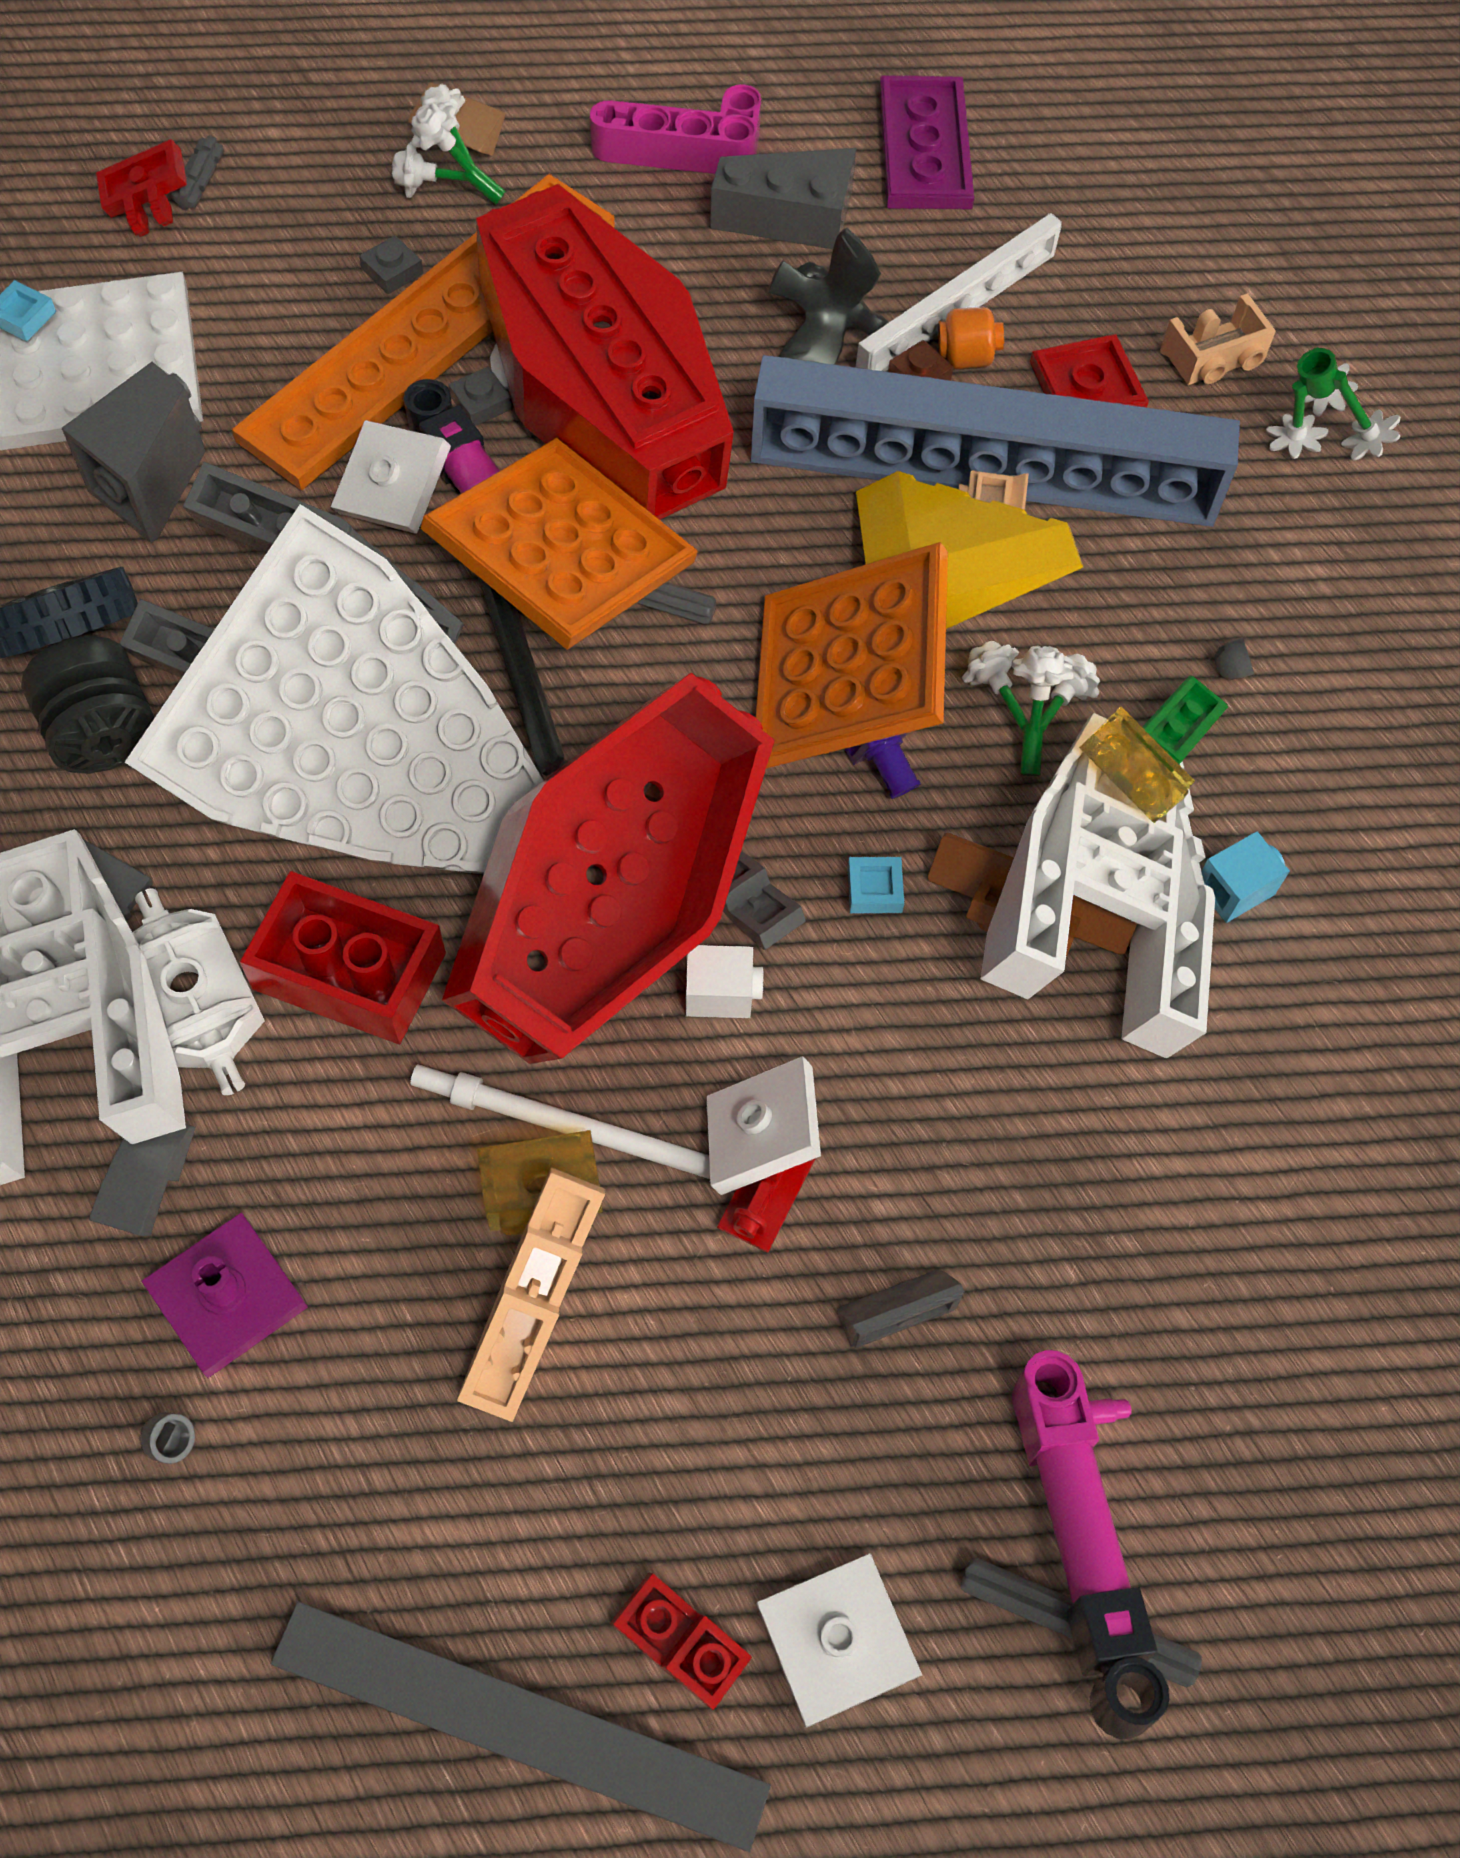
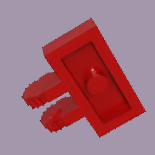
M172 139L96 172L101 208L111 218L126 213L129 227L135 235L140 237L150 232L148 216L142 205L149 202L151 212L158 224L163 225V227L173 222V213L166 194L187 185L182 151Z

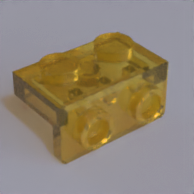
M1122 706L1079 747L1153 823L1181 802L1188 794L1189 787L1195 782Z

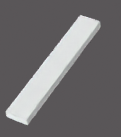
M1048 214L859 342L856 368L886 372L889 369L891 359L923 339L928 343L937 337L939 321L946 320V316L951 309L982 306L1055 255L1062 221L1053 214Z

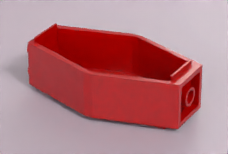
M559 184L542 191L533 192L523 199L501 208L492 209L486 214L477 217L476 231L480 285L515 413L523 425L545 444L558 438L659 520L726 489L734 431L690 293L681 280ZM604 321L609 323L611 327L598 328L594 324ZM653 391L659 394L660 398L647 399L642 395Z
M690 673L654 696L514 802L502 819L442 1001L529 1064L564 1058L707 939L721 919L775 740L763 731V726L756 717L733 707L721 697L720 689L706 678L696 677L693 673ZM647 783H653L658 787L660 797L657 802L649 801L645 797L644 787ZM592 865L599 867L603 872V881L600 885H593L587 879V869ZM532 951L540 952L545 959V965L539 972L533 971L527 964V957Z

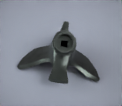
M848 227L844 228L836 237L829 271L825 267L818 266L813 262L804 263L796 270L783 260L774 273L768 293L795 300L806 310V321L787 342L779 357L836 364L843 349L844 335L848 327H856L870 336L889 323L883 316L871 311L862 300L875 287L881 272L873 255Z

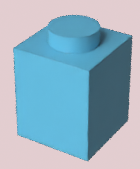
M1258 831L1207 859L1201 872L1204 885L1213 888L1215 895L1214 909L1225 923H1228L1274 896L1290 870L1286 867L1280 852L1274 846L1268 845Z

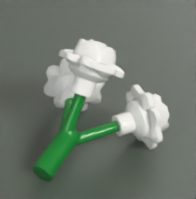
M440 84L438 87H430L425 91L424 96L420 98L422 106L418 108L416 115L412 117L411 124L414 134L412 141L407 145L406 150L399 151L394 155L392 162L394 183L405 186L406 197L412 198V195L415 194L423 180L436 182L437 178L467 181L496 205L506 190L475 165L458 132L460 125L455 116L459 112V108L466 102L464 96L461 95L459 89L450 90L443 84ZM437 144L442 151H448L464 171L437 168L436 163L424 162L423 157L420 153H417L416 148L421 147L423 150H427L432 145Z
M988 641L980 647L972 648L967 659L968 670L962 676L963 681L969 682L972 686L980 683L990 684L995 694H1001L1023 733L1020 775L1041 776L1043 733L1061 705H1068L1072 697H1078L1082 700H1086L1087 697L1097 698L1099 695L1097 685L1100 682V679L1096 676L1097 668L1093 663L1088 662L1083 655L1076 653L1065 656L1057 648L1051 646H1033L1027 651L1024 658L1015 660L1014 658L1019 652L1016 648H1012L1011 645L1001 646L997 642ZM1011 666L1014 668L1013 674L1023 677L1030 683L1029 697L1033 699L1030 723L1010 690L1012 682L1006 673ZM1056 685L1051 693L1052 701L1042 715L1044 700L1049 699L1051 686Z

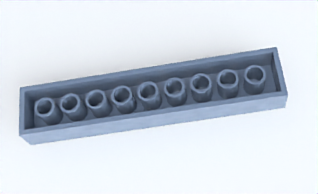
M763 355L754 398L751 462L880 480L896 471H901L913 475L916 481L933 486L936 483H940L958 489L959 484L968 485L971 470L1008 476L1028 473L1026 501L1213 527L1238 466L1240 420Z

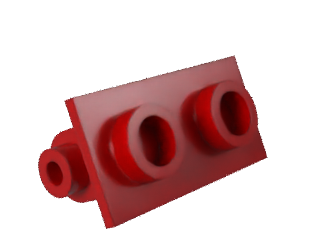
M816 1158L736 1189L717 1228L769 1253Z

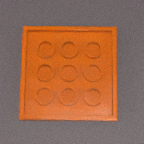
M558 438L546 443L424 515L421 529L566 650L692 565L698 553L697 549Z
M941 542L765 595L755 717L761 722L763 731L775 740L767 768L944 723L948 551Z

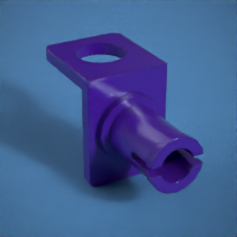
M908 733L845 748L853 765L866 759L867 761H874L890 792L891 799L898 798L921 785L920 780L915 776L900 747L904 742L903 738Z

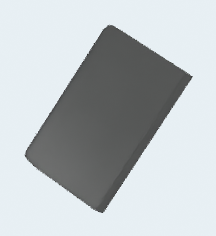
M934 1270L842 1305L837 1309V1315L851 1348L855 1347L856 1349L955 1311L965 1291L962 1284L942 1270Z

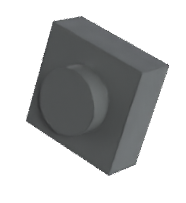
M396 235L359 255L362 270L387 294L424 274L422 260Z
M489 366L448 384L451 399L456 405L462 407L475 426L512 410L511 396Z

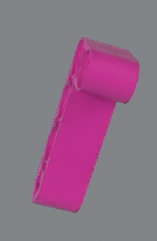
M749 85L731 86L723 95L720 112L612 100L599 102L590 110L592 153L597 159L610 163L715 174L720 157L756 155L760 133L761 94L757 89Z

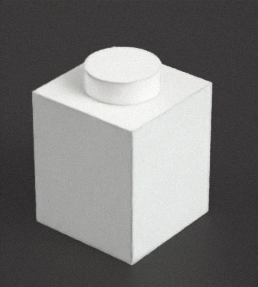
M698 945L688 954L686 1016L750 1018L752 999H762L763 967H753V947Z

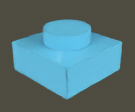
M15 280L0 294V328L25 341H28L56 313L50 297Z
M849 857L847 870L850 913H902L904 908V889L901 857Z

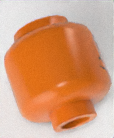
M988 307L951 309L946 316V320L939 321L938 323L939 354L944 359H947L955 370L989 367L994 360L995 351L1004 349L1003 322L994 323L993 313Z

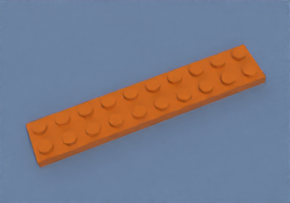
M551 174L545 176L516 200L518 201L533 192L542 191L559 184L615 228L614 215ZM477 232L232 428L235 442L302 491L355 446L365 420L379 424L385 422L404 406V393L411 384L423 379L435 380L488 336L493 329L479 279Z

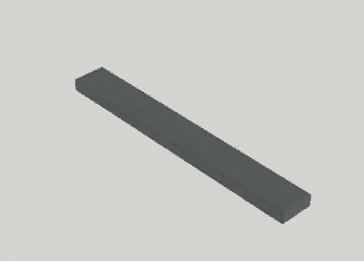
M297 1602L271 1662L272 1666L746 1852L750 1853L771 1788V1784L300 1602Z

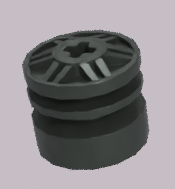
M90 635L69 638L48 646L33 657L22 673L21 688L30 710L39 724L38 729L45 741L48 754L56 766L68 772L90 774L108 771L126 764V759L155 718L147 698L139 686L140 682L123 646L110 638Z

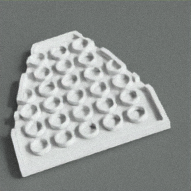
M301 504L125 761L126 764L216 822L376 863L484 874L502 819L514 802L543 781L488 685L440 628L387 559Z

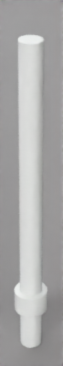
M417 1064L412 1073L410 1082L412 1086L450 1097V1103L469 1110H473L475 1106L482 1107L710 1179V1161L707 1154L483 1085L482 1078L460 1072L458 1076H454Z

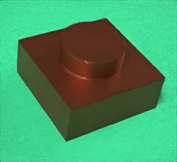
M923 339L891 359L888 372L950 381L953 366Z

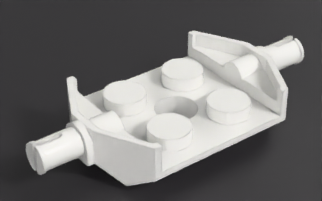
M156 889L145 890L152 904L150 908L141 891L135 896V901L143 914V925L132 933L146 958L177 1067L212 1069L223 1095L234 1094L226 1077L229 1074L234 1087L239 1092L244 1088L245 1083L241 1079L233 1061L234 1056L265 1020L215 914L194 909L174 913L164 910ZM183 972H194L199 975L195 986L186 992H175L170 989L173 979Z

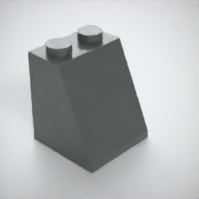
M150 362L62 427L88 492L150 543L159 538L206 452L199 433L202 429L201 423L193 413L189 402L191 392L188 386L177 374L171 373L169 375L154 362Z

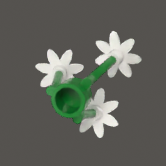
M1317 347L1303 354L1298 360L1299 380L1292 385L1295 397L1293 417L1289 414H1284L1282 418L1284 427L1270 426L1266 429L1268 435L1277 438L1270 444V450L1281 451L1288 447L1290 457L1293 459L1298 458L1302 447L1309 452L1321 451V445L1317 440L1325 437L1328 434V429L1312 427L1315 417L1322 415L1328 402L1336 410L1344 411L1345 399L1357 420L1352 423V428L1357 434L1345 439L1341 444L1345 448H1354L1351 458L1352 460H1359L1369 450L1375 457H1380L1383 452L1382 442L1392 443L1400 438V434L1392 430L1400 422V416L1393 415L1383 421L1382 411L1376 410L1371 418H1368L1354 394L1358 389V385L1347 380V374L1350 370L1349 364L1345 363L1337 367L1336 358L1332 351ZM1314 401V415L1304 417L1305 403Z

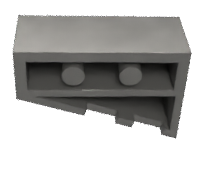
M857 148L720 157L711 187L710 229L833 249L836 237L843 230L853 189Z

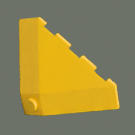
M896 471L856 491L866 564L941 542L948 551L946 629L1083 568L1071 528L1067 522L1050 518L1048 521L1028 515L1024 509L995 500L988 503L971 498L966 491L936 483L934 486L916 481L913 475L901 471Z

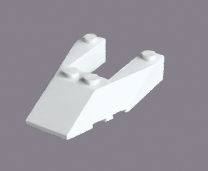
M1093 713L1086 721L1027 821L987 932L980 979L1029 999L1062 974L1065 969L1073 895L1137 923L1130 941L1121 1039L1164 1058H1169L1204 1035L1207 1030L1215 895L1213 888L1204 885L1199 862L1206 857L1202 841L1193 836L1188 815L1194 811L1183 761L1168 777L1129 744L1130 740L1136 735L1135 732Z
M75 829L0 853V1185L25 1178L17 1053L92 1030L100 1121L130 1144H136L186 1128L181 1079L146 958L85 842Z

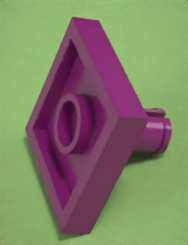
M242 1212L141 1281L207 1378L213 1376L308 1308Z

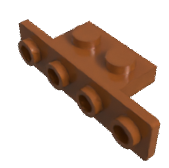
M945 833L937 849L928 880L973 898L966 918L977 922L981 929L988 932L1014 857L951 833ZM1073 895L1066 957L1074 937L1122 955L1127 950L1137 923Z

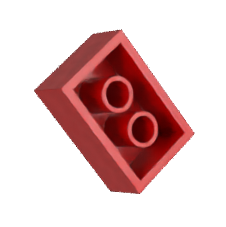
M290 871L241 958L240 964L252 990L400 1045L446 955L438 924Z

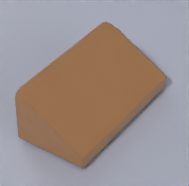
M430 82L426 90L430 87H438L439 85ZM464 96L466 102L459 108V112L455 116L460 125L458 132L466 147L493 156L506 113ZM420 99L411 112L408 123L412 122V117L416 115L418 108L422 106Z

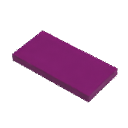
M880 76L879 96L887 208L972 209L974 188L963 77Z

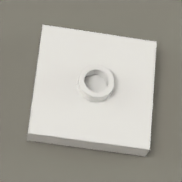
M365 420L331 508L341 515L417 534L451 445L443 438Z
M803 1056L707 1096L710 1184L720 1195L821 1156L813 1067Z
M871 1554L777 1593L756 1604L805 1728L922 1675Z

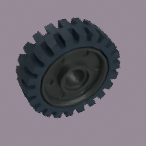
M117 567L78 580L63 582L1 604L0 658L51 645L132 616L138 602L124 567Z

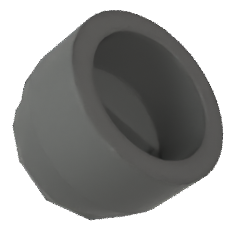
M1243 637L1231 640L1220 646L1215 654V665L1222 677L1234 680L1254 675Z
M163 1412L150 1417L142 1426L139 1435L141 1450L150 1459L165 1464H174L183 1460L190 1453L195 1440V1431L191 1421L183 1415L171 1412ZM166 1422H169V1423L164 1427V1429L162 1430L164 1424H165Z

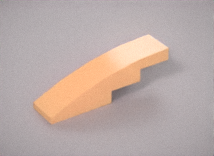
M551 1167L458 1394V1402L513 1422L559 1317V1307L583 1254L582 1247L604 1199V1188Z

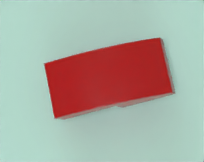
M653 1573L646 1575L609 1623L711 1710L717 1707L753 1658L708 1617L699 1614Z

